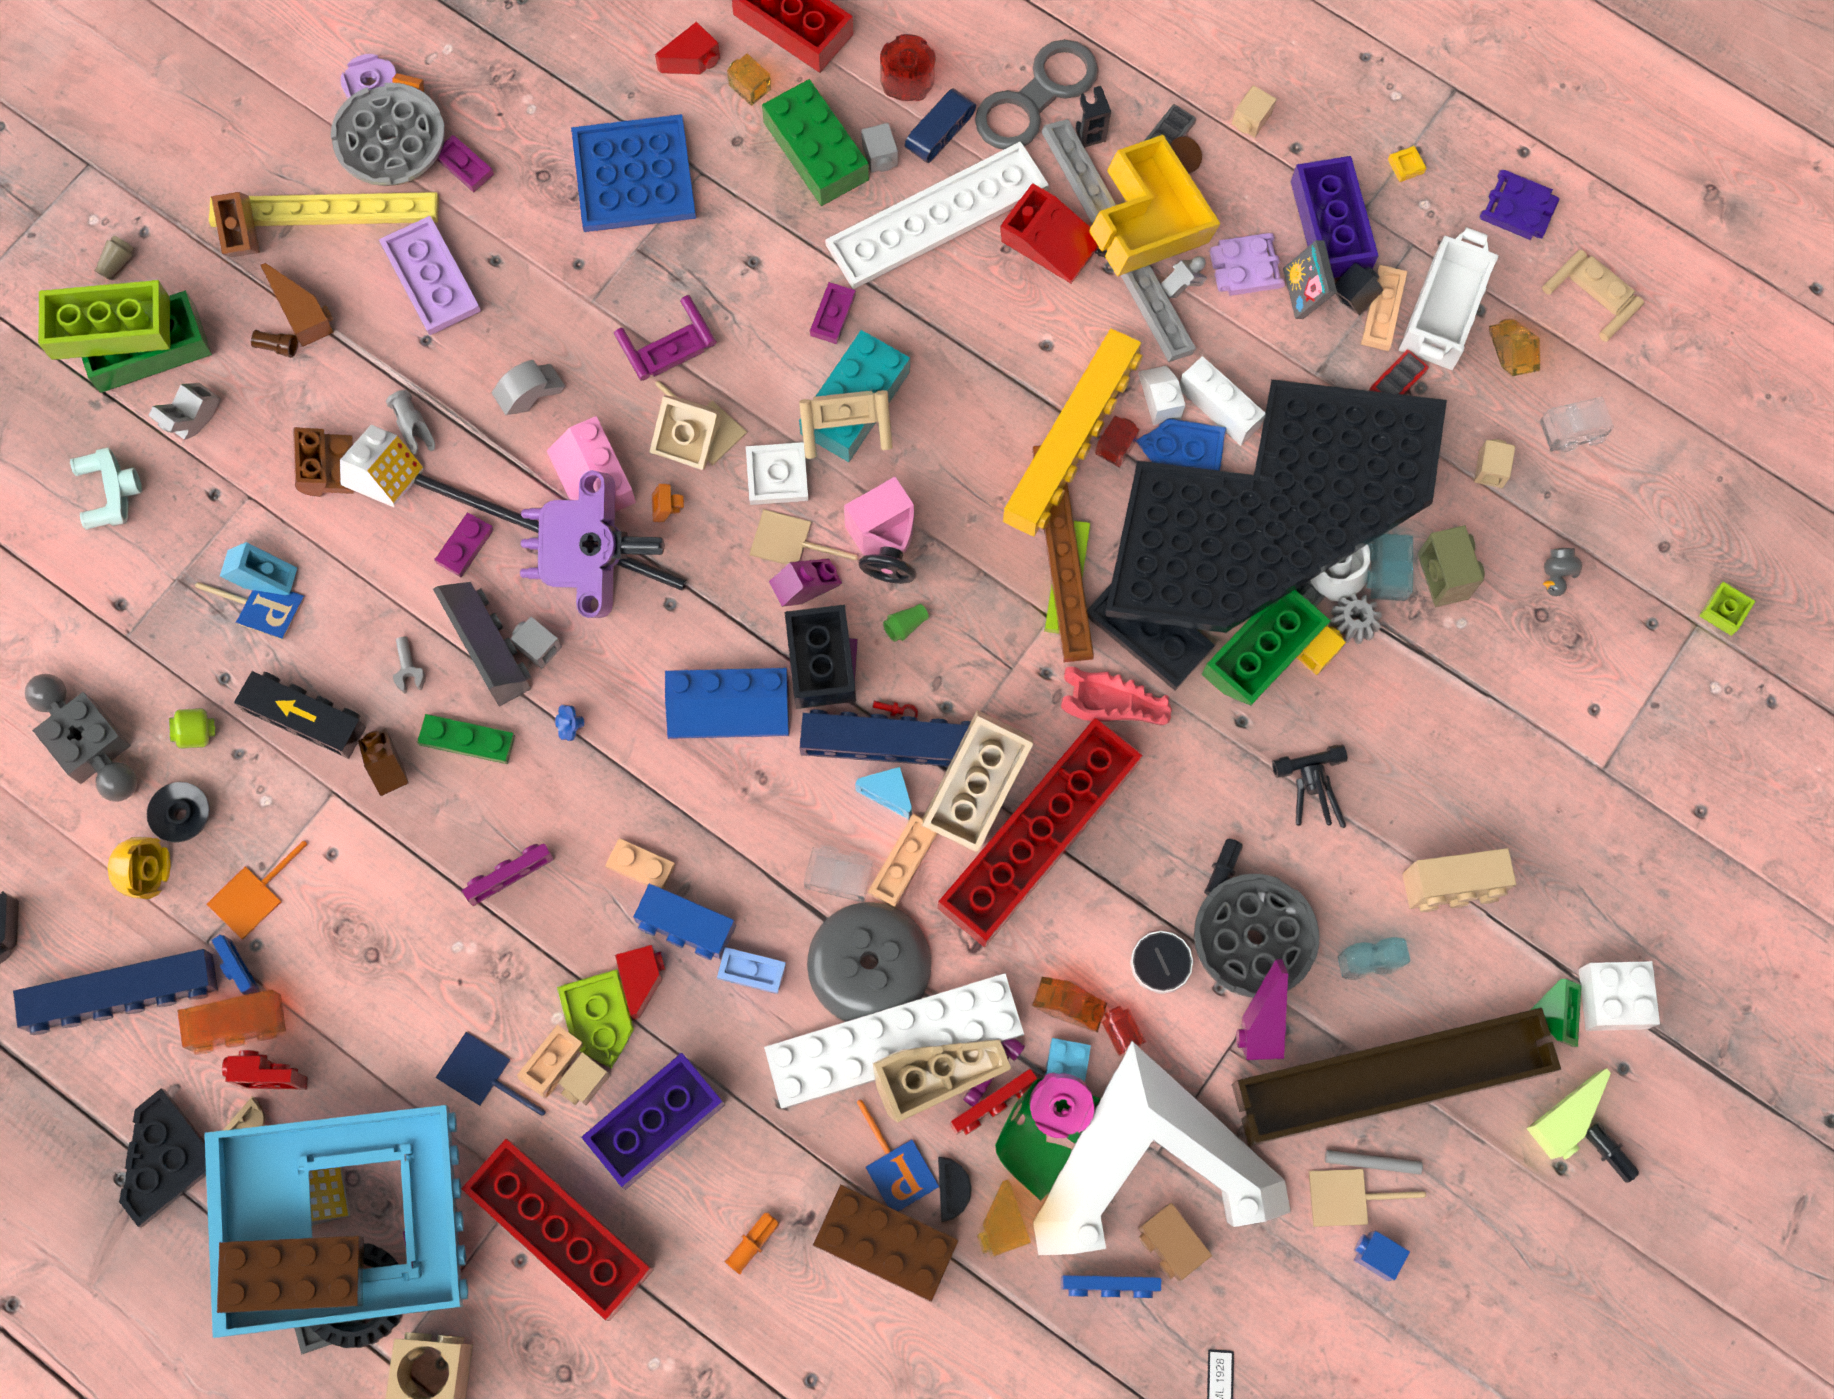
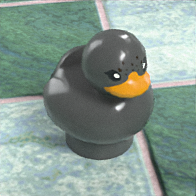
M1575 548L1550 549V558L1544 563V571L1550 576V579L1543 583L1550 595L1557 597L1565 593L1567 584L1562 576L1571 575L1572 578H1577L1580 575L1582 562L1575 556Z

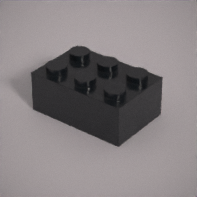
M845 605L784 612L796 709L856 702Z

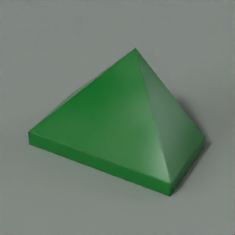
M1560 979L1531 1010L1542 1007L1551 1035L1561 1043L1571 1047H1578L1582 985L1568 979Z

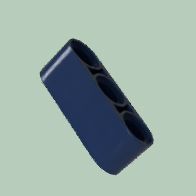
M950 89L911 131L905 141V148L924 162L930 163L970 120L976 110V104L956 89Z

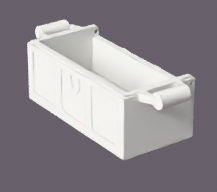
M1466 227L1465 231L1456 239L1448 236L1443 237L1432 260L1399 351L1405 352L1408 349L1420 359L1453 370L1464 351V345L1470 328L1473 325L1490 274L1499 256L1488 251L1487 234ZM1462 238H1464L1474 243L1483 245V248L1477 247L1475 245L1469 244L1461 240Z

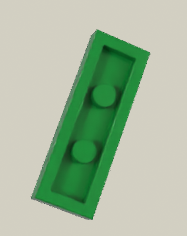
M425 714L417 743L423 747L508 764L515 735L512 732Z

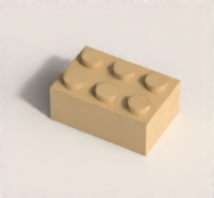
M1509 848L1417 860L1402 873L1409 909L1420 908V912L1435 911L1439 909V905L1450 904V908L1465 907L1469 905L1468 901L1480 900L1481 904L1494 903L1499 901V897L1508 895L1507 891L1516 885Z

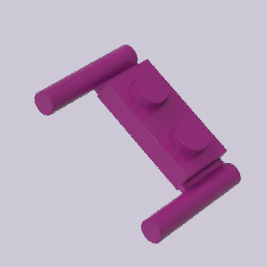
M690 295L682 297L680 302L693 324H689L636 351L624 328L614 331L617 341L640 381L648 379L650 375L655 377L704 353L705 348H711L716 345V339Z

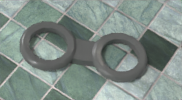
M1066 39L1052 41L1042 47L1034 58L1032 68L1033 80L1019 92L1009 90L995 92L985 98L977 108L975 123L982 139L989 145L1003 150L1020 141L1023 146L1031 143L1039 133L1041 124L1040 113L1056 97L1064 99L1079 97L1082 93L1084 94L1089 91L1095 83L1098 66L1092 52L1079 42ZM1063 52L1078 56L1086 66V75L1074 85L1064 86L1054 83L1048 78L1044 70V64L1051 56ZM1000 104H1015L1027 113L1030 121L1029 126L1025 132L1018 136L1009 138L999 136L987 124V115L992 108Z

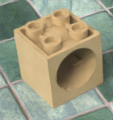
M405 1332L404 1339H394L385 1399H466L473 1344H464L465 1337L438 1335V1341H431L432 1334ZM430 1347L441 1352L440 1355L449 1366L447 1383L437 1391V1395L433 1398L420 1394L411 1378L414 1361L425 1353V1349Z

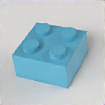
M1052 1038L1045 1076L1053 1072L1058 1074L1066 1073L1074 1075L1085 1082L1091 1045Z

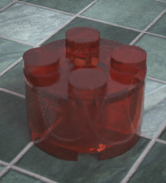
M901 34L896 36V40L889 44L887 42L883 46L880 53V82L887 96L902 101H921L926 98L935 81L936 56L933 48L931 49L927 45L925 39L913 34Z

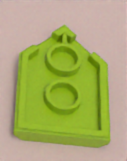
M618 969L557 987L568 1032L583 1043V1047L579 1051L611 1069L634 1031Z

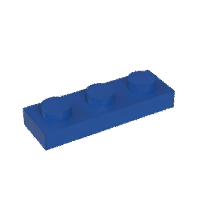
M1061 1276V1290H1068V1296L1088 1297V1290L1101 1291V1297H1120V1291H1133V1298H1153V1292L1161 1291V1278Z

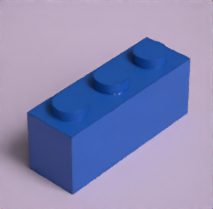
M650 883L633 916L636 923L639 924V930L655 936L656 932L668 936L666 941L680 948H683L685 944L696 949L695 954L707 960H712L713 956L718 959L722 958L724 949L727 947L736 927L733 919Z

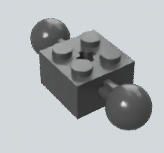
M39 674L30 679L25 687L27 703L36 711L49 712L51 714L48 719L32 731L66 774L82 784L97 772L96 788L103 798L119 802L131 797L137 788V776L134 770L124 763L112 762L113 759L131 745L99 705L84 692L66 704V687L61 679L55 675Z

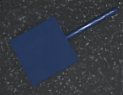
M465 1032L435 1077L479 1106H481L493 1086H495L539 1115L544 1116L546 1113L545 1110L498 1081L510 1059Z

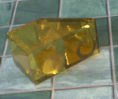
M1514 319L1501 320L1499 324L1489 326V333L1500 365L1512 376L1540 371V338Z

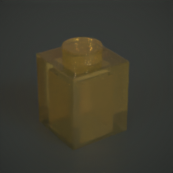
M748 53L741 59L734 60L727 69L729 86L751 106L771 90L770 74Z

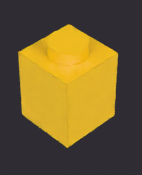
M1326 626L1297 659L1315 675H1318L1341 651L1346 642L1337 629Z

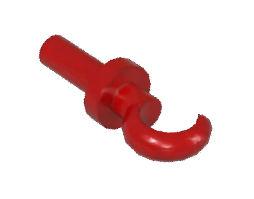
M873 701L872 708L888 711L892 717H895L896 714L903 715L905 709H912L915 713L914 717H918V709L912 704H905L899 707L898 702H893L891 705Z

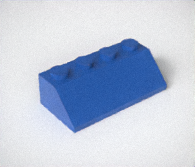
M787 668L665 671V708L668 739L789 736Z

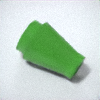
M918 604L888 615L887 620L883 621V627L892 641H904L917 627L929 619V615L922 604Z

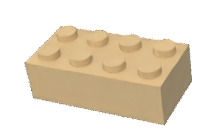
M977 710L923 816L922 826L975 852H979L1033 745L1032 736Z

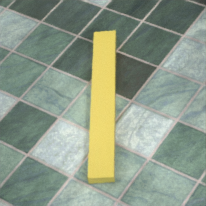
M437 192L249 196L255 226L415 223L428 216H431L434 222H438L439 196ZM210 197L209 223L211 227H217Z

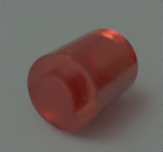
M1120 1005L1104 1013L1106 1019L1101 1023L1119 1057L1126 1054L1131 1041L1138 1047L1147 1043L1129 1008L1123 1010Z

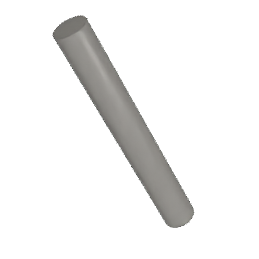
M1326 1150L1325 1163L1422 1174L1423 1164L1420 1161Z

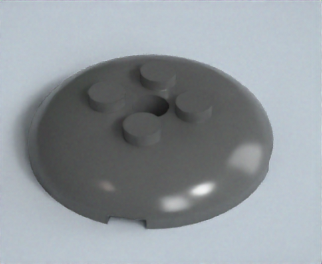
M1244 874L1224 881L1209 893L1196 916L1194 942L1201 964L1219 985L1241 996L1250 998L1255 996L1276 959H1282L1287 969V991H1289L1306 977L1318 954L1319 928L1310 904L1297 889L1294 890L1273 876ZM1255 930L1259 932L1262 936V943L1260 945L1252 943L1247 938L1248 931Z
M857 903L844 907L832 914L815 933L808 952V977L817 999L824 1008L835 1017L847 1022L921 999L930 980L931 953L924 933L907 914L895 907L882 903ZM867 955H874L878 960L877 966L870 970L862 967L860 964L861 959Z

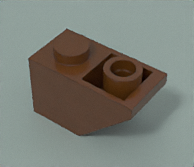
M386 728L381 731L369 732L363 739L358 741L364 767L380 796L409 784L404 766Z

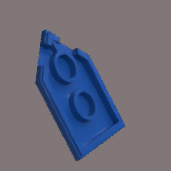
M1169 418L1150 433L1137 439L1136 443L1151 462L1220 471L1226 427Z

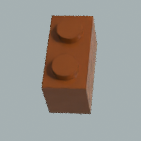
M241 192L211 196L222 254L229 257H238L260 253L249 196Z

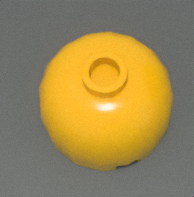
M131 837L114 848L108 861V876L112 886L124 896L140 899H151L160 894L162 890L157 889L160 887L162 880L164 882L168 881L171 868L169 851L167 847H161L159 843L161 840L151 837Z

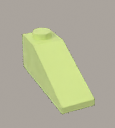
M1607 1068L1596 1072L1526 1128L1550 1159L1562 1156L1565 1160L1580 1149L1577 1143L1585 1138L1611 1073Z

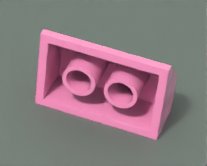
M597 416L569 427L547 450L569 500H579L580 478L585 472L594 470L608 473L614 479L615 512L636 503L632 488ZM599 477L593 484L595 492L601 488Z

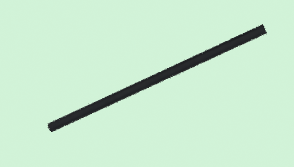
M417 474L415 478V485L539 534V521L523 518L520 513L422 474ZM593 543V548L599 546L598 544ZM628 556L627 559H620L616 564L681 591L684 590L687 580Z

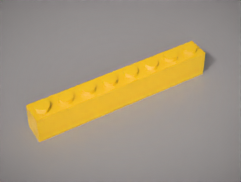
M1110 328L1006 504L1003 514L1004 523L1035 537L1039 528L1045 529L1051 517L1050 509L1053 505L1058 506L1065 492L1063 490L1065 483L1073 481L1078 470L1076 465L1079 459L1085 460L1090 451V440L1093 436L1096 438L1099 436L1104 426V421L1102 420L1106 414L1111 415L1117 403L1115 397L1118 392L1123 393L1127 388L1130 380L1128 375L1131 370L1136 371L1143 358V355L1139 354L1141 348L1140 341Z

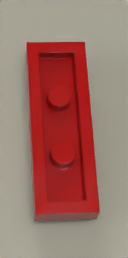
M1028 1069L950 1122V1126L956 1135L962 1131L965 1135L970 1134L982 1125L979 1121L989 1113L994 1118L1008 1108L1006 1102L1015 1096L1019 1100L1037 1080L1031 1069Z

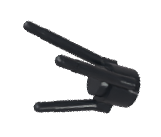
M1311 765L1300 770L1302 778L1296 780V825L1300 826L1302 824L1304 790H1307V793L1310 795L1318 794L1326 825H1332L1325 795L1326 791L1340 827L1345 828L1346 823L1332 790L1329 776H1326L1324 766Z

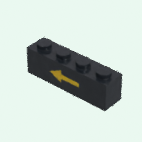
M251 671L234 701L243 712L347 759L350 758L366 729L365 725L360 721L359 718L361 716L348 708H344L343 711L333 708L334 703L321 696L313 699L306 695V690L291 683L289 687L279 683L280 679L268 672L264 671L260 675Z

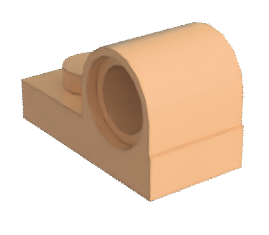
M557 1024L517 1074L518 1079L543 1098H547L557 1087L559 1080L563 1077L564 1069L583 1047V1043Z

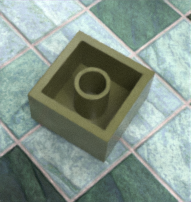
M1466 525L1431 533L1417 553L1435 608L1469 600L1484 581V567L1480 561H1477L1474 552L1475 541L1473 536L1468 534Z

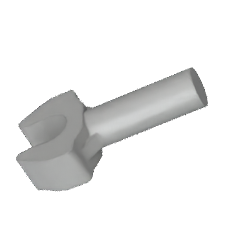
M399 637L396 639L401 669L396 674H393L394 683L405 694L407 693L406 679L408 677H415L414 681L417 688L422 690L426 679L425 673L422 668L413 666L408 637Z

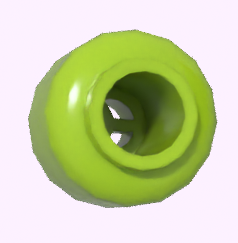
M202 708L179 709L175 712L174 717L169 718L170 742H175L178 748H203L208 745L209 737L215 736L214 718H208L207 712Z

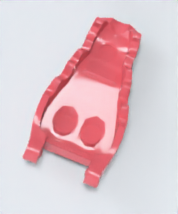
M1072 666L1065 669V681L1074 686L1073 696L1068 695L1062 698L1061 708L1068 714L1087 721H1092L1094 718L1099 721L1133 720L1160 726L1170 722L1172 708L1169 704L1168 695L1156 698L1152 693H1145L1143 685L1136 686L1134 680L1131 679L1128 682H1124L1121 675L1111 676L1109 672H1084Z

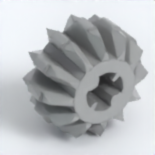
M1355 593L1351 594L1348 599L1341 597L1338 601V606H1334L1331 610V614L1334 617L1331 618L1330 625L1337 626V630L1341 634L1346 635L1344 638L1346 643L1351 638H1354L1357 645L1362 643L1363 638L1370 641L1374 637L1373 632H1378L1381 624L1377 621L1381 619L1382 613L1374 611L1377 607V602L1370 604L1366 602L1367 595H1363L1360 600H1358Z

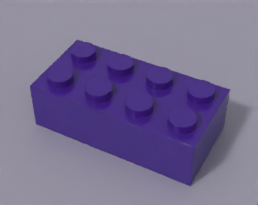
M1346 156L1296 164L1290 182L1307 247L1316 240L1325 242L1333 278L1342 277L1354 263H1357L1364 269L1367 266L1373 269L1379 255L1352 157Z
M680 1053L581 1138L617 1183L626 1190L721 1110L725 1104L685 1055Z

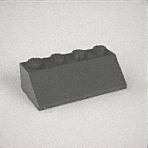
M471 582L441 585L433 588L498 706L500 707L531 690L526 680L532 677L524 663L522 662L517 665L513 658L517 651L510 638L508 637L503 640L499 631L503 629V626L496 613L489 615L485 606L490 603L481 588L475 590Z

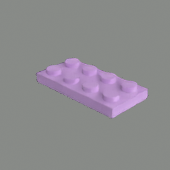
M431 216L379 239L429 336L481 312L474 295Z

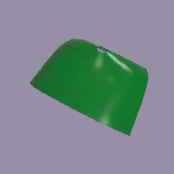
M1044 1078L1037 1079L1014 1105L995 1144L996 1154L1000 1162L1040 1201L1050 1192L1073 1150L1063 1145L1046 1142V1134L1038 1129L1032 1118L1029 1104L1030 1096L1035 1086ZM1092 1095L1095 1109L1101 1099ZM1065 1099L1054 1103L1057 1107V1112H1061L1063 1108H1070ZM1022 1103L1021 1108H1020L1018 1114H1017L1016 1117L1011 1121L1012 1116H1013L1015 1110H1016L1017 1107ZM1024 1115V1123L1022 1125H1018L1017 1122L1019 1121L1020 1117ZM1077 1131L1074 1134H1069L1067 1139L1076 1144L1082 1132L1078 1133Z

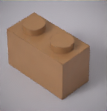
M1172 1203L1166 1205L1138 1228L1142 1233L1138 1237L1150 1253L1154 1250L1162 1260L1159 1266L1169 1279L1175 1277L1177 1281L1183 1280L1212 1257L1211 1253Z

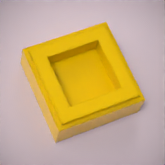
M1415 146L1390 154L1388 158L1399 182L1422 175L1427 169Z

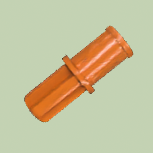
M764 1213L746 1236L744 1234L741 1236L743 1240L724 1262L740 1275L756 1253L763 1251L761 1247L777 1229L779 1222L769 1213Z

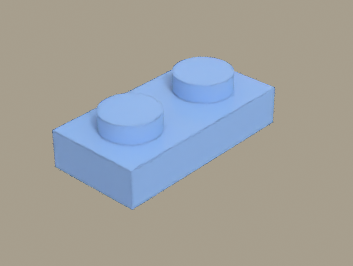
M725 947L717 979L778 994L786 962Z

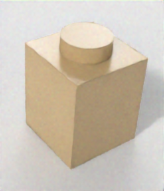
M1253 85L1235 109L1231 124L1240 132L1255 138L1271 116L1276 98Z
M1499 439L1486 440L1479 450L1474 482L1503 488L1511 476L1515 446Z
M582 1052L559 1080L558 1084L564 1088L560 1094L574 1105L580 1100L587 1106L611 1075Z

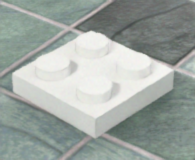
M804 442L746 446L750 505L808 501Z

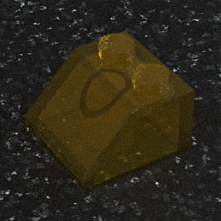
M1009 1179L1002 1181L980 1226L981 1233L977 1235L982 1253L989 1252L991 1259L1031 1243Z

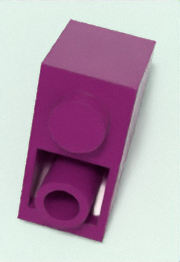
M827 558L790 562L769 583L781 606L784 607L801 605L840 586L842 581L837 574L835 566Z

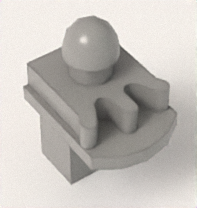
M1197 256L1192 260H1181L1173 266L1175 270L1161 283L1164 292L1169 298H1177L1188 286H1202L1204 284L1203 282L1207 277L1201 274L1200 271L1205 267V258Z

